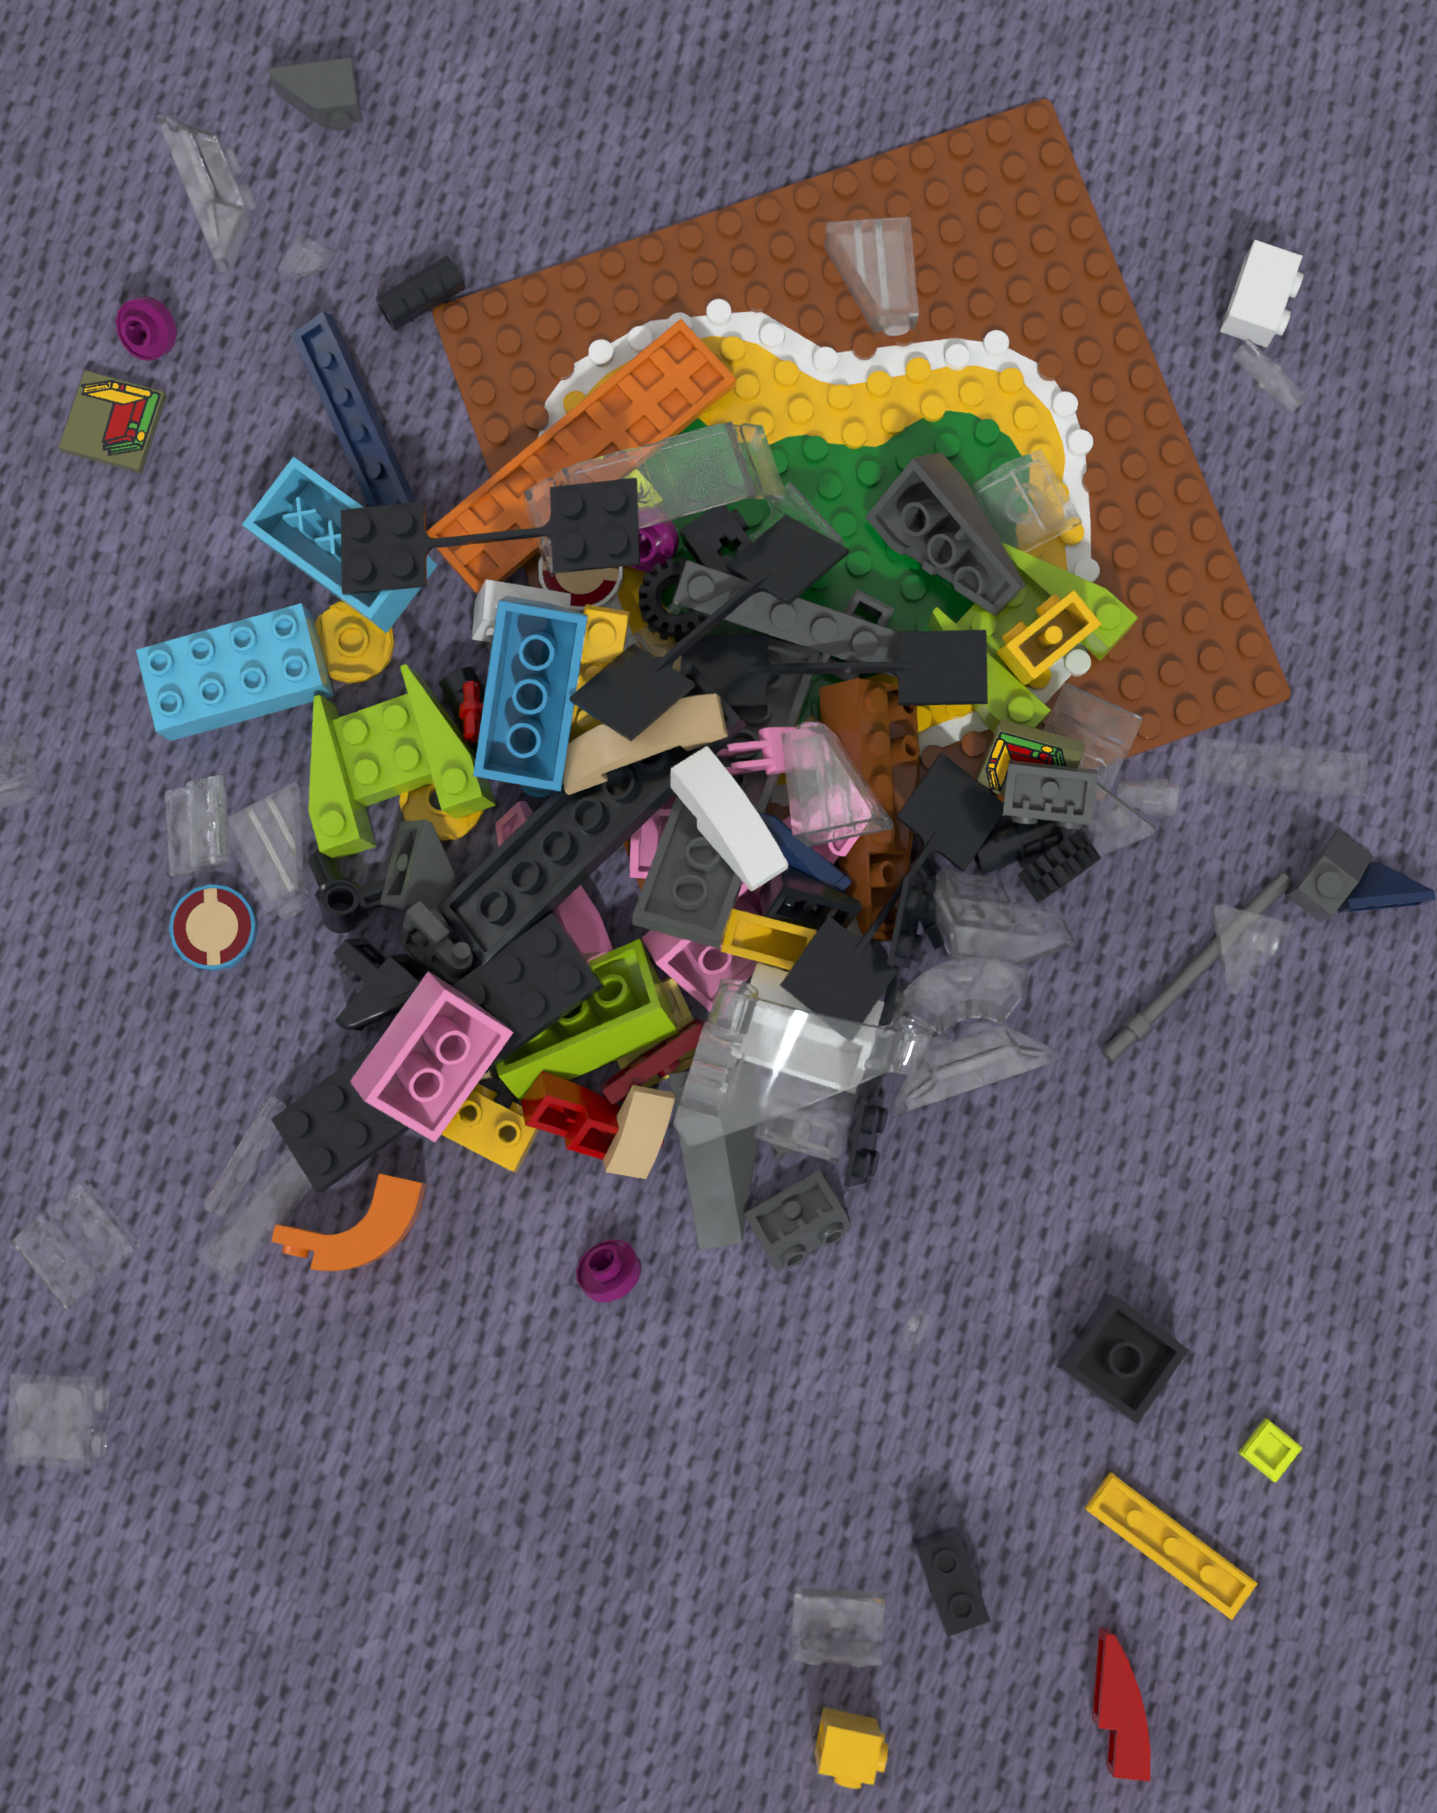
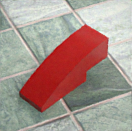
M544 1071L540 1072L521 1101L525 1126L564 1137L567 1150L603 1160L619 1130L617 1114L621 1109L619 1105L615 1103L612 1105L603 1096L567 1079Z
M1099 1627L1092 1720L1098 1728L1109 1729L1106 1768L1113 1778L1150 1782L1151 1750L1147 1718L1140 1689L1129 1660L1115 1634L1109 1628Z

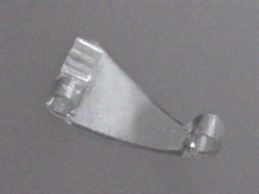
M732 978L722 979L719 982L708 1021L704 1023L673 1125L687 1145L691 1147L810 1105L885 1072L908 1075L919 1074L934 1031L924 1022L909 1017H898L891 1025L875 1026L818 1014L758 998V989L747 982Z

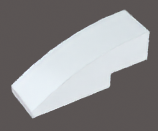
M708 746L671 768V789L697 818V829L751 892L788 869V863L762 818L743 790Z

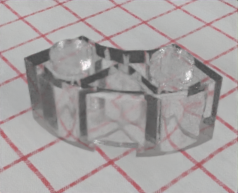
M968 957L947 961L921 974L904 990V1009L906 1013L940 1035L952 1024L967 1018H987L1003 1024L1027 992L1028 972L1006 961L986 957Z

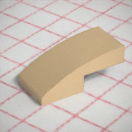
M632 1085L617 1114L619 1130L603 1159L605 1172L642 1179L647 1178L658 1155L669 1124L675 1101L674 1092Z

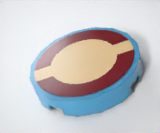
M209 884L194 888L179 900L171 913L169 933L173 947L183 960L202 970L220 971L234 967L251 951L256 942L258 923L253 907L243 895L227 886Z

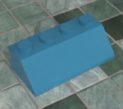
M505 596L498 600L473 776L554 791L562 790L575 704L570 702L569 697L577 691L588 621L587 614L552 603L513 596Z

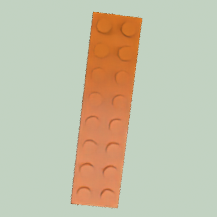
M680 319L440 519L426 533L431 538H445L542 527L548 523L551 517L550 487L624 479L733 389L737 384V379L688 325ZM544 536L435 549L468 587L478 595L486 579L504 582L549 544L551 540Z

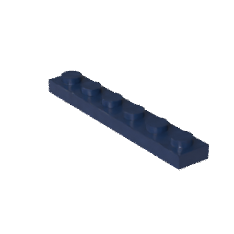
M322 312L291 334L369 507L416 502L333 315Z

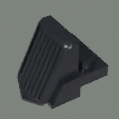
M365 938L344 940L334 951V954L342 961L338 965L339 968L355 982L359 983L363 979L367 984L334 1022L346 1030L363 1031L365 1026L399 1013L427 974V971L408 954L393 955L386 958Z

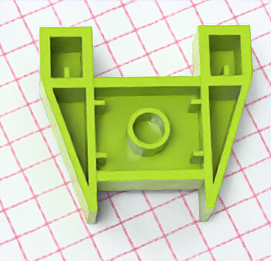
M1001 542L1025 583V587L998 615H993L975 603L955 624L936 607L932 611L928 622L931 631L986 630L988 704H973L983 724L993 733H995L1000 719L1037 729L1051 711L1016 678L996 653L1006 644L1001 637L1021 620L1026 626L1040 617L1035 609L1056 593L1062 599L1075 590L1102 625L1080 642L1100 661L1128 633L1138 619L1131 610L1106 588Z
M407 664L400 666L407 694L339 717L336 705L321 695L314 696L308 812L319 852L335 858V860L377 847L366 806L398 796L404 792L434 783L441 810L455 819L496 806L489 779L473 776L476 760L475 751L468 741L464 740L463 734L424 679Z

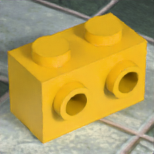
M1075 590L1062 599L1056 593L1035 609L1040 617L1026 626L1021 620L1001 637L1006 644L996 653L1023 685L1037 678L1102 625Z
M477 1083L441 1135L517 1173L539 1129L525 1126L521 1105L512 1102L510 1108L507 1109L494 1102L497 1093Z
M823 1707L814 1752L818 1773L833 1776L836 1784L848 1788L860 1789L862 1783L874 1785L876 1771L884 1772L888 1756V1743H884L885 1733H881L877 1719Z

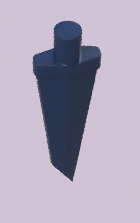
M758 812L784 855L788 868L794 869L846 894L844 890L852 883V880L845 872H841L776 816Z

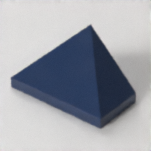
M1371 862L1359 883L1338 908V913L1424 905L1435 900V892L1379 862Z

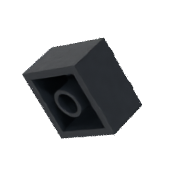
M1106 1294L1056 1367L1127 1420L1138 1424L1189 1352V1349L1118 1297Z

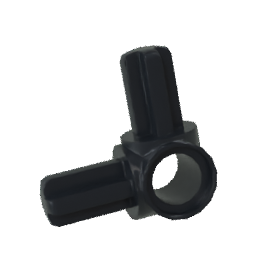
M319 850L309 856L308 862L319 887L315 897L322 912L323 923L327 929L339 934L349 933L358 926L360 921L368 919V911L383 907L380 904L386 879L359 887L357 882L352 883L350 879L342 877L335 858H331L319 852ZM337 903H345L351 906L345 911H337L331 908Z

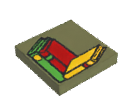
M84 370L58 448L67 454L142 474L167 396L163 391Z
M1000 719L977 774L976 781L989 792L1005 796L1009 760L1078 767L1084 754L1085 742Z

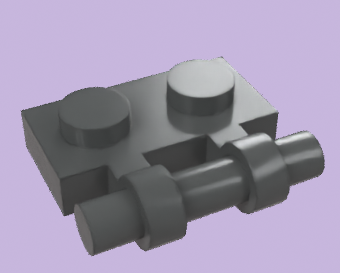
M419 900L406 911L399 943L427 972L433 970L441 980L443 979L447 984L453 986L468 975V969L473 960L472 951L469 945L464 942L454 945L448 939L450 931L443 916L433 908L428 909Z

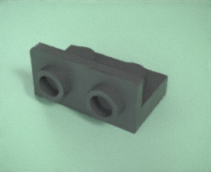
M1009 760L1003 815L1012 816V821L1022 824H1036L1038 819L1055 821L1056 826L1065 829H1080L1082 824L1091 825L1098 770Z
M820 1170L744 1213L745 1218L776 1271L784 1267L792 1268L804 1261L810 1252L822 1245L829 1246L841 1240L845 1232L852 1227L843 1207Z

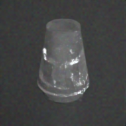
M1171 778L1119 780L1116 805L1124 806L1125 808L1164 820L1165 816L1175 818L1181 784L1171 783Z

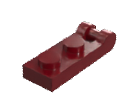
M701 1019L689 1021L678 1029V1034L662 1040L600 1084L602 1092L612 1105L619 1100L624 1103L632 1085L644 1087L642 1084L656 1074L659 1078L667 1076L680 1066L681 1062L678 1058L691 1049L698 1051L708 1049L714 1040V1034L709 1025Z

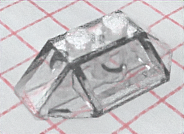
M165 113L157 115V120L213 259L222 277L230 276L254 226L249 210L257 208L247 183L239 186L235 174L242 172L233 148L230 147L224 150L218 134Z
M942 869L936 875L933 893L936 925L944 940V947L953 961L1015 968L1069 948L1075 943L1058 907L1048 902L1044 905L1040 902L1037 903L1029 892L1003 879Z
M985 1020L965 1027L966 1036L950 1041L947 1033L923 1041L925 1049L915 1055L889 1111L891 1117L1056 1063L1062 1059L1059 1051L1003 1023L991 1027L989 1020Z

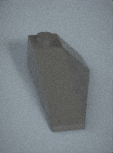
M942 452L913 458L865 516L892 550L900 555L907 554L921 563L922 569L929 574H938L954 585V589L993 615L1000 614L1025 587V583L968 483Z
M755 1063L736 1064L669 1074L671 1091L674 1092L675 1097L674 1109L699 1251L740 1244L743 1241L746 1221L744 1213L747 1212L763 1106Z

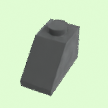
M351 57L269 68V76L276 94L321 127L329 126L334 130H344L350 128L353 123L363 122L357 75Z
M427 820L403 821L400 823L380 904L406 914V911L420 900L428 909L433 908L446 919V915L438 905L453 892L456 880L454 871L432 822Z
M1338 829L1286 896L1318 922H1322L1334 915L1359 883L1372 855Z

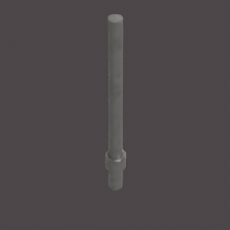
M1280 872L1139 1013L1133 1012L1122 1023L1123 1029L1101 1050L1102 1055L1108 1061L1114 1063L1135 1041L1141 1042L1153 1030L1151 1025L1293 885L1292 880L1285 873Z

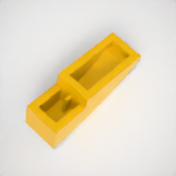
M733 909L720 952L790 970L817 931Z

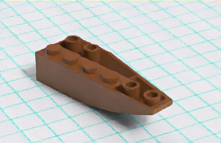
M855 678L820 687L819 695L821 727H827L835 765L833 771L823 772L826 793L849 780L878 810L846 856L838 857L841 872H845L852 880V883L846 888L847 894L861 901L862 908L856 915V920L861 934L864 935L909 869L913 831L901 823L896 816L919 784L920 747L917 705L899 706V685ZM900 898L871 941L892 942Z

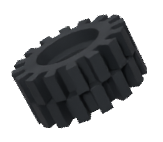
M671 558L666 559V565L662 567L660 563L654 565L653 572L651 574L647 572L643 577V585H640L639 609L641 610L643 622H647L648 629L653 634L657 631L660 633V638L666 641L668 637H674V642H680L682 636H687L710 616L694 609L682 615H673L667 612L661 604L662 594L668 588L677 585L685 561L684 558H681V563H674V559Z
M1080 829L1041 855L1017 876L1035 901L1039 903L1082 874L1102 857Z

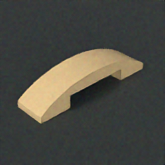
M705 694L681 698L633 741H629L605 724L598 725L577 737L568 745L563 777L565 793L571 795L608 781L607 772L679 745L685 750L690 751L728 737L720 696L717 694Z

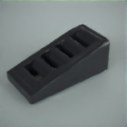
M791 868L784 870L767 881L759 893L764 917L816 931L832 908L838 909L832 918L845 929L848 928L862 908L861 901ZM816 904H820L816 910H813Z

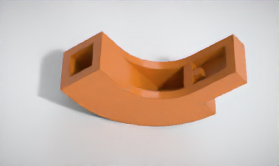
M379 1173L371 1206L364 1218L353 1228L339 1234L330 1235L284 1224H275L271 1242L283 1244L282 1253L308 1258L309 1250L314 1251L310 1267L313 1270L339 1271L365 1266L384 1257L409 1233L420 1212L427 1184Z

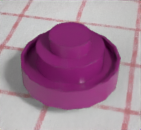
M140 296L125 302L118 310L116 317L117 334L122 345L131 355L140 360L152 361L168 354L174 347L177 337L176 325L170 311L162 302L153 297Z
M644 507L638 509L640 565L632 567L640 571L653 572V566L657 563H660L662 567L666 565V559H674L679 547V536L675 525L667 515L657 509Z
M606 1240L587 1250L580 1259L576 1269V1281L588 1298L596 1302H611L629 1293L636 1285L642 1271L641 1260L629 1243L622 1240Z

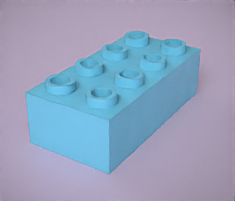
M293 457L243 522L242 526L269 548L387 633L421 587L350 595L342 594L341 510L363 508V506ZM427 555L426 559L427 579L438 566L429 555Z
M300 603L137 649L136 653L155 731L169 741L310 703L314 701V696L321 695L324 698L334 696L321 643L317 635L314 616Z

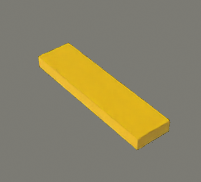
M1111 1472L1108 1473L1084 1507L1085 1510L1231 1620H1233L1258 1584Z

